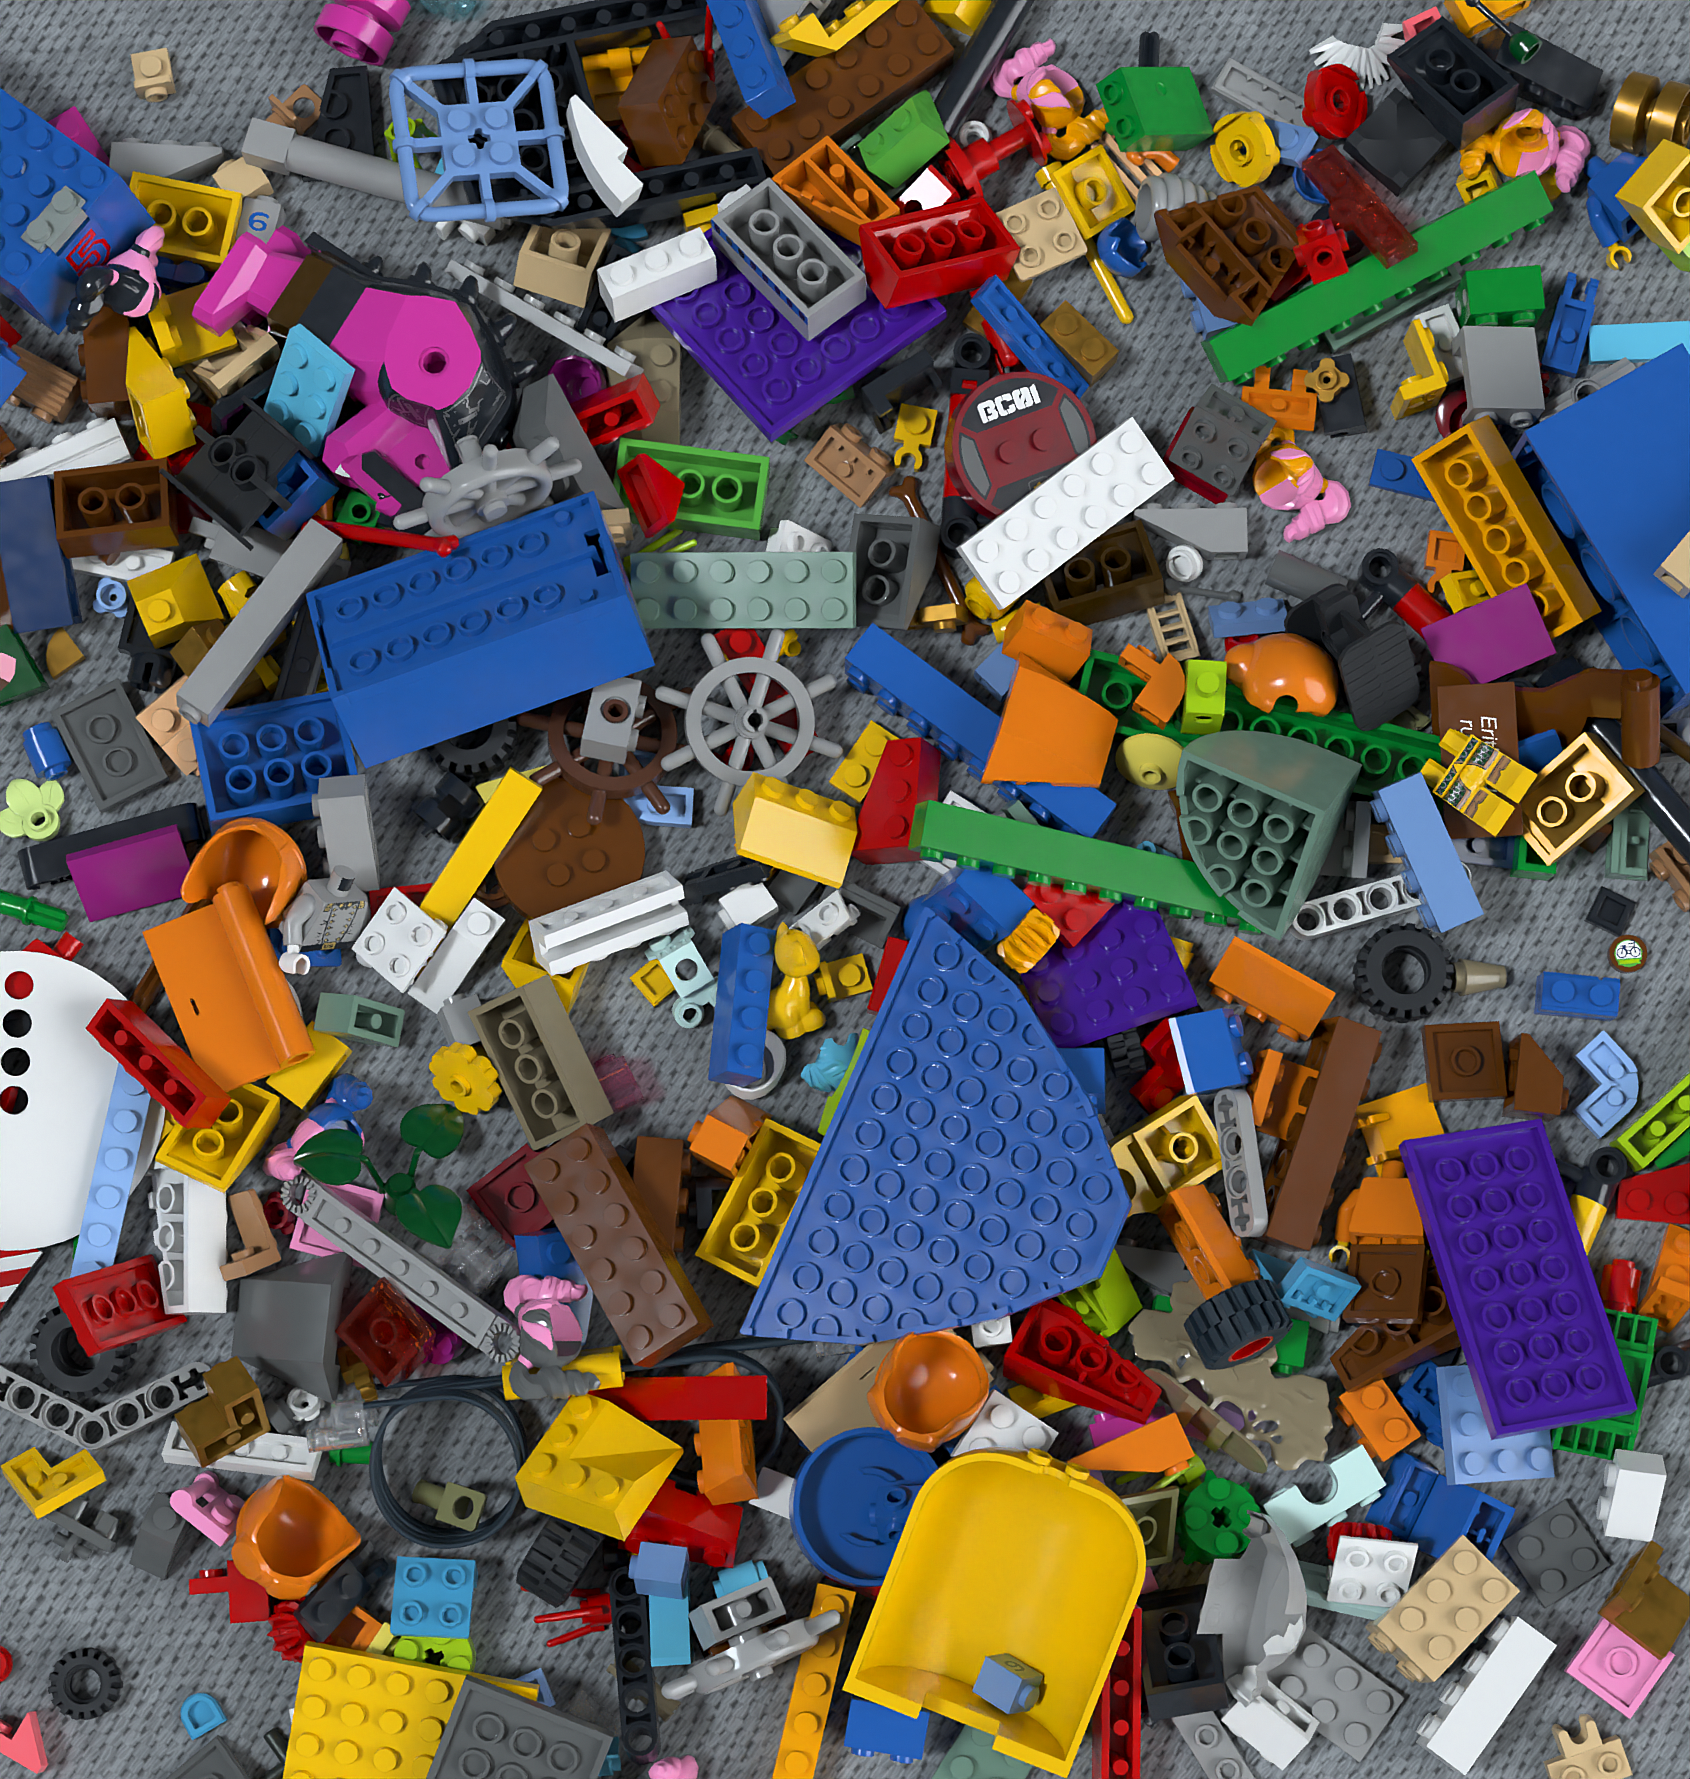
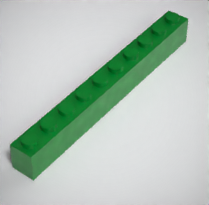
M1536 171L1524 172L1347 265L1349 272L1315 285L1311 284L1261 310L1252 326L1237 323L1202 341L1201 345L1219 382L1232 381L1234 386L1254 376L1252 372L1254 368L1265 364L1266 368H1270L1287 359L1285 352L1297 346L1298 350L1302 351L1318 343L1317 335L1329 329L1331 334L1337 333L1352 324L1349 318L1361 312L1366 317L1384 308L1383 300L1393 295L1398 300L1415 292L1414 284L1426 278L1428 283L1447 275L1449 272L1446 267L1459 261L1460 266L1476 260L1481 256L1479 250L1489 244L1495 249L1513 240L1512 232L1522 227L1527 232L1545 223L1543 216L1554 211Z
M926 800L915 805L908 850L920 852L919 858L923 860L942 862L943 858L956 861V867L966 870H979V866L992 869V875L996 877L1013 879L1015 875L1028 877L1027 883L1035 886L1050 887L1051 883L1063 885V891L1066 893L1086 895V891L1099 894L1098 899L1101 901L1121 903L1123 899L1134 902V908L1139 910L1156 911L1158 907L1169 910V916L1174 918L1191 919L1192 916L1204 918L1203 923L1209 926L1226 927V924L1239 926L1238 932L1261 935L1259 929L1237 914L1239 910L1224 895L1219 897L1195 862L932 800Z

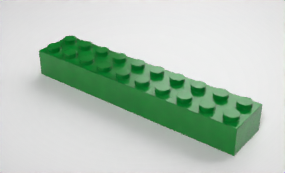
M1093 649L1090 650V656L1085 663L1079 692L1101 705L1118 719L1113 741L1122 743L1133 735L1151 733L1168 737L1185 748L1190 742L1205 736L1180 733L1182 701L1177 712L1164 730L1132 710L1134 701L1147 683L1119 665L1118 660L1120 656ZM1226 683L1225 711L1220 732L1244 730L1283 735L1317 745L1362 764L1350 799L1351 801L1370 802L1375 800L1371 792L1411 774L1420 772L1429 758L1441 765L1440 736L1388 723H1383L1370 731H1362L1354 724L1352 714L1331 710L1326 716L1318 717L1309 712H1296L1298 702L1284 697H1279L1271 712L1267 713L1251 705L1246 700L1241 689L1236 685ZM1198 716V717H1196V718H1198V719H1210L1211 717H1208V716ZM1427 784L1441 815L1444 806L1443 799L1432 792L1434 788Z

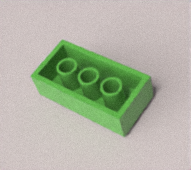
M620 437L613 485L625 508H629L632 524H639L617 470L637 455L645 453L685 483L675 521L665 528L760 541L770 475V457Z

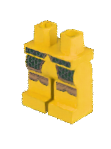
M1449 728L1439 746L1454 755L1455 759L1449 768L1446 769L1429 758L1420 772L1425 782L1434 788L1432 791L1434 794L1496 837L1515 807L1484 788L1485 785L1488 784L1518 804L1537 777V774L1471 734L1468 737L1459 731Z

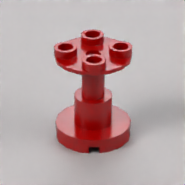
M1014 99L1007 101L1008 115L1014 128L989 142L981 137L961 149L956 141L948 136L950 142L939 151H942L944 157L938 160V163L948 182L956 189L960 198L967 196V200L981 196L984 198L979 181L1000 170L999 161L1026 147L1037 164L1040 166L1047 165V154L1052 152V146L1042 131L1037 133L1031 122L1034 119L1033 112L1024 99L1018 102Z

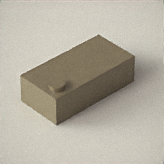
M548 974L467 1012L493 1067L499 1074L498 1078L533 1151L568 1136L586 1123L593 1125L614 1113Z

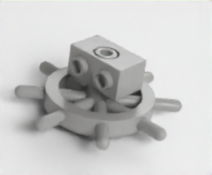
M771 1576L699 1606L689 1613L688 1616L703 1651L727 1641L731 1648L687 1670V1675L664 1684L661 1693L667 1699L678 1700L693 1692L699 1695H706L747 1678L755 1682L774 1673L772 1667L814 1647L818 1643L820 1635L841 1627L844 1622L843 1616L836 1610H829L812 1619L811 1616L763 1633L762 1626L770 1624L786 1614Z

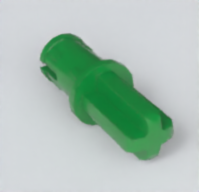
M0 889V914L19 919L26 926L33 923L58 932L65 929L69 919V915L65 910L40 903L37 897L34 896L26 898Z

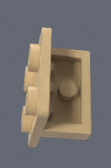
M1055 187L995 213L1021 248L1013 265V269L1020 282L1030 280L1087 253V247L1076 224Z

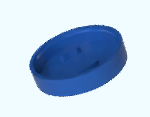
M877 1427L848 1430L821 1443L801 1464L790 1492V1524L802 1553L816 1569L835 1581L855 1587L882 1586L898 1543L880 1542L877 1527H871L870 1503H876L878 1487L924 1485L930 1475L938 1469L935 1461L927 1452L907 1448L898 1443L894 1435L889 1431Z

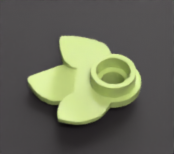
M26 779L12 780L6 790V802L9 807L0 811V831L11 838L27 835L34 841H49L53 839L60 829L58 811L64 803L65 797L60 784L56 780L46 781L38 788L34 783ZM45 817L43 824L35 826L39 818Z

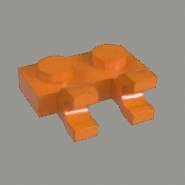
M1256 367L1253 387H1242L1241 400L1275 419L1277 422L1274 427L1314 431L1317 393L1306 392L1307 387L1304 383V378L1308 370L1293 369L1292 384L1289 391L1269 389L1271 367Z

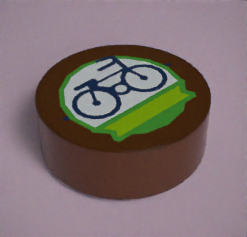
M1622 935L1610 944L1607 958L1614 970L1623 974H1630L1636 972L1645 964L1647 948L1640 938L1634 935Z

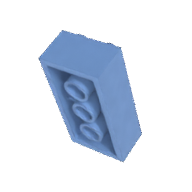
M1422 773L1411 774L1371 792L1375 799L1369 802L1371 810L1377 822H1385L1390 835L1385 837V841L1393 858L1400 857L1406 870L1400 872L1408 892H1416L1421 905L1416 907V911L1424 928H1432L1433 932L1443 933L1484 915Z

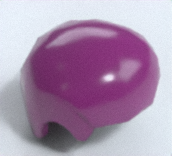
M570 355L558 359L548 370L547 376L553 373L569 404L606 389L607 381L601 367L584 357Z

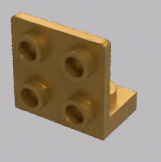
M1651 1540L1630 1558L1599 1609L1598 1614L1657 1659L1662 1660L1667 1656L1690 1617V1596L1658 1573L1661 1566L1657 1561L1664 1548Z

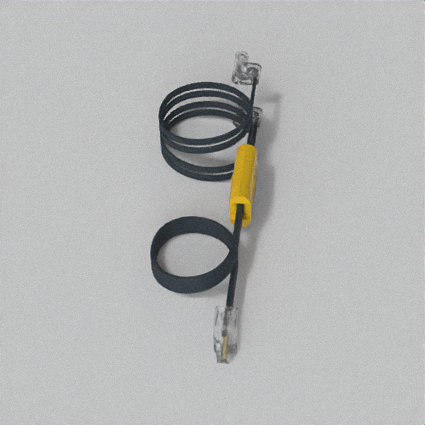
M749 1337L693 1344L680 1348L651 1368L634 1365L630 1358L624 1359L622 1346L617 1345L581 1350L572 1362L562 1367V1371L579 1370L582 1373L590 1372L601 1383L598 1389L623 1387V1380H625V1372L649 1369L644 1377H656L669 1366L701 1362H733L735 1365L751 1371L756 1376L767 1375V1388L773 1397L777 1418L769 1443L755 1458L757 1473L770 1461L782 1439L785 1425L783 1419L785 1417L784 1400L773 1375L761 1363L738 1351L812 1343V1341ZM815 1342L817 1358L855 1353V1345ZM516 1361L505 1363V1366H502V1375L474 1378L463 1375H445L375 1383L377 1390L416 1386L396 1399L379 1401L377 1399L365 1402L361 1398L360 1390L356 1389L354 1382L347 1385L344 1382L342 1386L343 1399L331 1401V1409L320 1410V1428L307 1430L309 1453L369 1446V1428L379 1427L371 1447L369 1477L376 1504L389 1525L409 1541L429 1548L455 1549L479 1543L501 1529L512 1515L520 1496L517 1482L515 1492L508 1503L493 1517L479 1523L475 1532L462 1528L431 1526L408 1514L392 1495L382 1464L383 1438L389 1422L400 1411L413 1403L436 1400H455L469 1403L487 1412L502 1427L513 1448L518 1473L528 1459V1445L522 1421L516 1409L509 1401L522 1399L513 1393L509 1383L510 1371ZM533 1367L529 1370V1373L537 1374L540 1368ZM503 1386L504 1394L495 1387ZM477 1389L489 1395L505 1410L513 1426L504 1413L490 1401L464 1390ZM392 1406L380 1425L379 1407ZM674 1467L667 1477L678 1484L698 1488L697 1474L685 1472Z

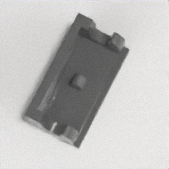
M843 880L839 889L827 885L818 904L833 892L839 890L845 905L853 904L860 912V916L856 918L857 923L853 926L850 925L844 931L882 949L900 914L901 907L846 880Z

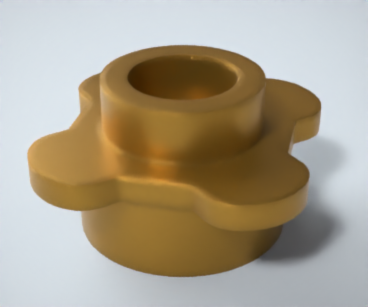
M1331 358L1322 359L1320 366L1313 373H1307L1304 378L1306 387L1313 388L1319 395L1320 401L1324 403L1331 402L1342 388H1346L1349 385L1350 381L1348 374L1340 372L1335 367V362ZM1325 377L1330 378V382L1327 384L1323 382Z

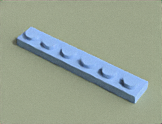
M118 1063L70 1278L112 1266L116 1257L151 1101L148 1090L134 1077L129 1075L120 1063Z

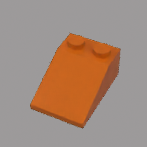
M1174 1412L1064 1462L1076 1463L1088 1470L1148 1473L1163 1471L1166 1477L1190 1467L1187 1460L1195 1455Z

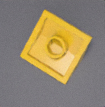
M1102 144L1049 174L1051 181L1069 210L1084 240L1096 235L1110 223L1125 217L1136 208Z

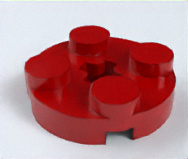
M1332 64L1310 71L1307 76L1304 90L1305 107L1302 110L1303 121L1308 127H1314L1321 136L1329 140L1349 137L1366 120L1365 91L1359 92L1355 81L1360 79L1351 68L1343 64ZM1333 96L1334 100L1338 103V108L1334 106Z

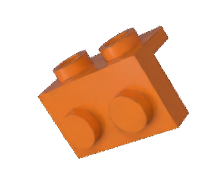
M1383 1379L1350 1393L1345 1391L1334 1398L1339 1405L1334 1410L1341 1422L1347 1428L1353 1425L1361 1437L1356 1442L1362 1444L1371 1459L1375 1457L1378 1463L1386 1461L1422 1436Z

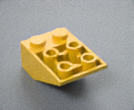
M135 326L130 327L126 388L139 441L153 459H162L196 444L193 428L197 427V423L186 402L187 399H190V392L185 381L181 377L177 379L174 376L167 358H160L151 338H144Z

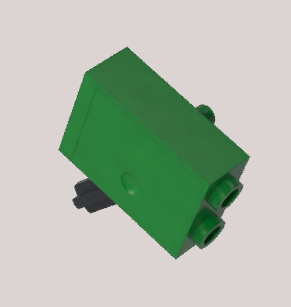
M1145 31L1140 35L1138 67H1120L1096 84L1109 119L1105 124V130L1109 135L1115 136L1120 152L1186 151L1214 134L1190 67H1159L1160 36L1155 31L1151 33Z

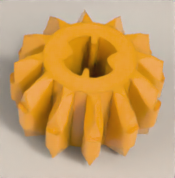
M1036 908L1030 909L1012 933L1002 939L997 945L996 953L1010 969H1014L1019 974L1026 973L1041 960L1056 942L1060 929L1048 915Z

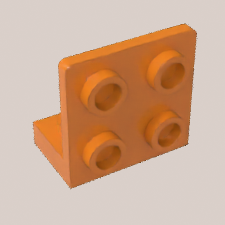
M1266 1049L1257 1053L1253 1066L1254 1071L1250 1076L1252 1083L1248 1084L1246 1092L1251 1100L1255 1131L1286 1140L1287 1130L1295 1113L1299 1112L1305 1115L1307 1109L1298 1104L1301 1088L1308 1076L1317 1078L1319 1071L1282 1059L1283 1053Z

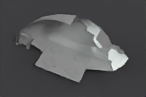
M1247 1510V1514L1250 1515V1523L1242 1532L1251 1541L1240 1559H1214L1213 1568L1209 1573V1584L1204 1605L1200 1612V1622L1197 1634H1223L1224 1682L1234 1698L1245 1707L1261 1694V1690L1268 1685L1267 1672L1282 1664L1289 1655L1295 1652L1306 1630L1307 1594L1298 1559L1286 1536L1270 1516Z

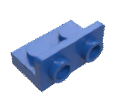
M1428 1359L1418 1364L1404 1384L1393 1395L1413 1424L1425 1434L1428 1441L1444 1451L1436 1374L1438 1366Z

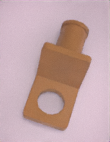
M306 84L301 85L283 103L273 94L268 97L272 106V114L265 121L293 128L296 130L297 135H303L319 119V109L322 100ZM307 98L314 103L315 109L311 116L300 118L295 115L293 107L299 99Z

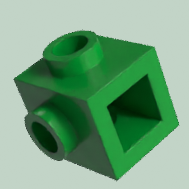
M351 489L347 499L342 497L338 502L334 512V518L337 519L336 522L384 529L377 523L380 512L375 510L376 502L363 491L359 493ZM359 509L367 512L366 516L361 519L356 518ZM343 538L357 546H362L363 543L372 547L376 545V543Z

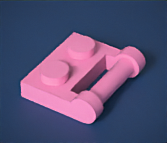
M204 1471L195 1478L192 1485L179 1488L171 1495L170 1504L174 1511L218 1546H223L236 1536L238 1515L245 1501L222 1489L219 1486V1479L215 1473ZM200 1497L209 1502L203 1508L196 1503V1500Z

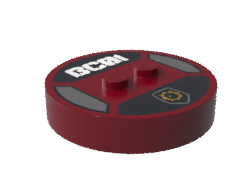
M1026 371L1010 372L982 383L960 401L946 429L944 454L950 479L959 495L979 514L994 520L1096 443L1097 440L1092 420L1086 408L1070 389L1057 380L1039 373Z

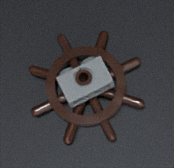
M634 673L559 699L552 710L551 716L523 712L517 714L515 718L520 726L548 731L547 743L552 763L530 775L529 779L543 786L561 775L574 788L590 795L591 799L586 819L591 825H597L601 822L606 799H624L644 793L657 813L664 815L670 811V803L656 784L667 772L661 767L662 758L687 746L676 743L677 726L672 711L679 707L658 700L655 695L656 690L641 680L634 679ZM684 687L679 691L691 694L693 689L691 687ZM580 706L587 715L585 724L568 720L572 713ZM656 722L661 740L639 735V730ZM564 735L581 738V747L569 752L565 744ZM639 750L656 754V756L647 766L643 767L633 752ZM590 758L599 759L596 773L585 769L580 764ZM614 762L623 764L630 775L611 777Z

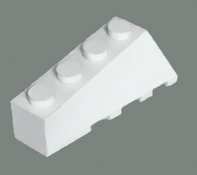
M153 1161L145 1176H152L153 1192L147 1195L149 1209H156L158 1229L153 1231L155 1246H158L162 1251L164 1260L159 1264L158 1269L165 1314L210 1315L226 1313L228 1291L226 1281H224L219 1269L220 1266L226 1264L228 1259L226 1249V1224L228 1220L226 1192L222 1193L157 1161Z

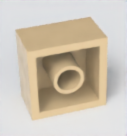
M532 224L519 252L513 285L585 308L598 279L597 269L602 268L604 265L612 229H550Z

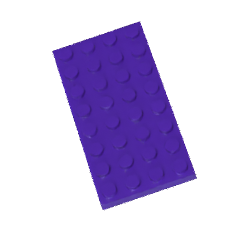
M1542 1119L1404 1140L1398 1147L1491 1440L1629 1415L1636 1411L1637 1406Z

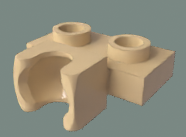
M1581 1714L1579 1716L1581 1731L1575 1738H1570L1568 1732L1563 1730L1559 1724L1552 1726V1733L1561 1755L1543 1762L1549 1779H1623L1633 1775L1620 1738L1614 1735L1601 1740L1596 1724L1590 1715Z

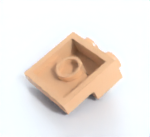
M183 675L139 712L135 718L186 776L191 772L198 776L199 770L190 723L179 713V708L177 707L176 693L188 679L186 675Z

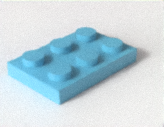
M298 324L289 330L263 410L301 442L314 456L318 457L324 453L327 436L334 432L355 369L303 325Z

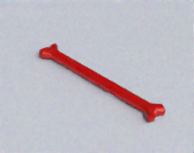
M319 515L311 517L340 538L436 552L442 558L449 556L459 546V538L454 534L445 537H433L323 520ZM308 520L307 522H305V523L302 524V526H301V531H302L303 528L306 526V524L309 522V520Z

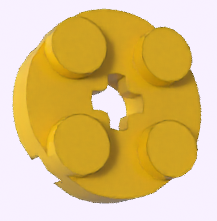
M1258 111L1235 112L1222 117L1214 126L1213 132L1217 134L1215 144L1210 145V153L1214 167L1222 179L1228 183L1235 182L1239 185L1238 187L1243 188L1259 184L1267 179L1272 172L1273 166H1276L1280 161V151L1275 145L1272 132L1264 121L1262 114ZM1242 142L1246 147L1245 155H1242L1240 153V149L1243 146Z

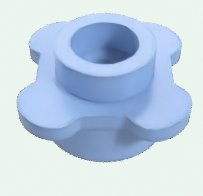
M110 578L101 579L98 582L97 599L93 601L94 610L99 614L109 612L115 614L117 618H124L131 595L127 582L121 584ZM112 595L117 596V599L115 601L110 600V597Z

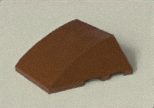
M1258 185L1218 195L1214 200L1202 203L1193 201L1186 203L1182 208L1167 211L1165 208L1154 213L1165 260L1214 317L1252 326L1296 258L1293 246L1298 245L1299 242L1295 232L1297 229Z

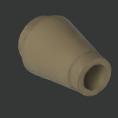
M1462 958L1458 959L1457 962L1449 963L1450 965L1453 964L1454 973L1450 977V980L1453 981L1449 989L1451 993L1465 996L1504 988L1506 985L1507 976L1504 965Z

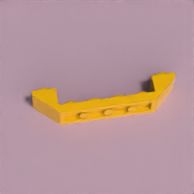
M858 0L844 9L843 12L846 16L842 20L834 19L823 27L814 13L798 17L797 13L778 24L780 31L769 40L773 46L820 57L840 49L899 0H865L864 2L863 0Z

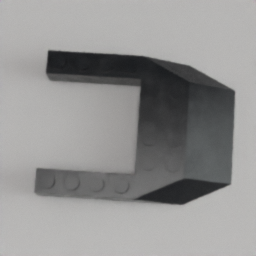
M594 0L494 20L483 27L481 32L469 42H464L456 48L450 57L442 59L437 63H462V60L465 58H473L474 62L510 59H532L538 61L541 59L548 64L547 69L551 74L554 85L559 124L564 128L565 140L562 141L569 184L567 198L569 204L563 211L557 210L549 214L503 218L550 229L623 228L680 216L689 211L719 204L729 192H736L745 184L753 189L767 179L757 147L683 162V164L635 172L633 174L643 183L639 198L616 217L601 200L587 179L576 156L566 119V111L570 99L576 94L596 115L579 57L607 52L608 49L651 43L652 40L662 39L656 27L658 21L663 22L671 38L705 32L706 0ZM528 74L475 77L479 103L506 101ZM463 78L432 80L437 100L442 105L467 104ZM538 82L513 110L516 131L545 129ZM474 134L473 138L468 139L469 143H476L477 149H483L484 143L488 141L486 137H482L480 134ZM548 144L518 146L521 165L549 187L554 188ZM515 178L490 179L494 202L541 199ZM478 180L462 181L468 204H481Z

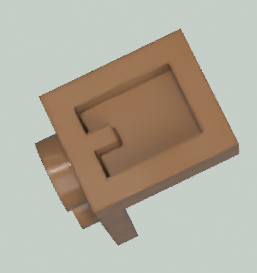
M253 1188L227 1197L245 1248L232 1253L233 1261L219 1267L224 1281L246 1276L281 1260L277 1249V1242L270 1231L263 1212V1205Z

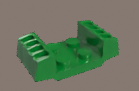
M1604 1308L1637 1410L1629 1415L1554 1428L1551 1433V1444L1553 1449L1613 1461L1616 1449L1633 1451L1653 1359L1658 1319Z

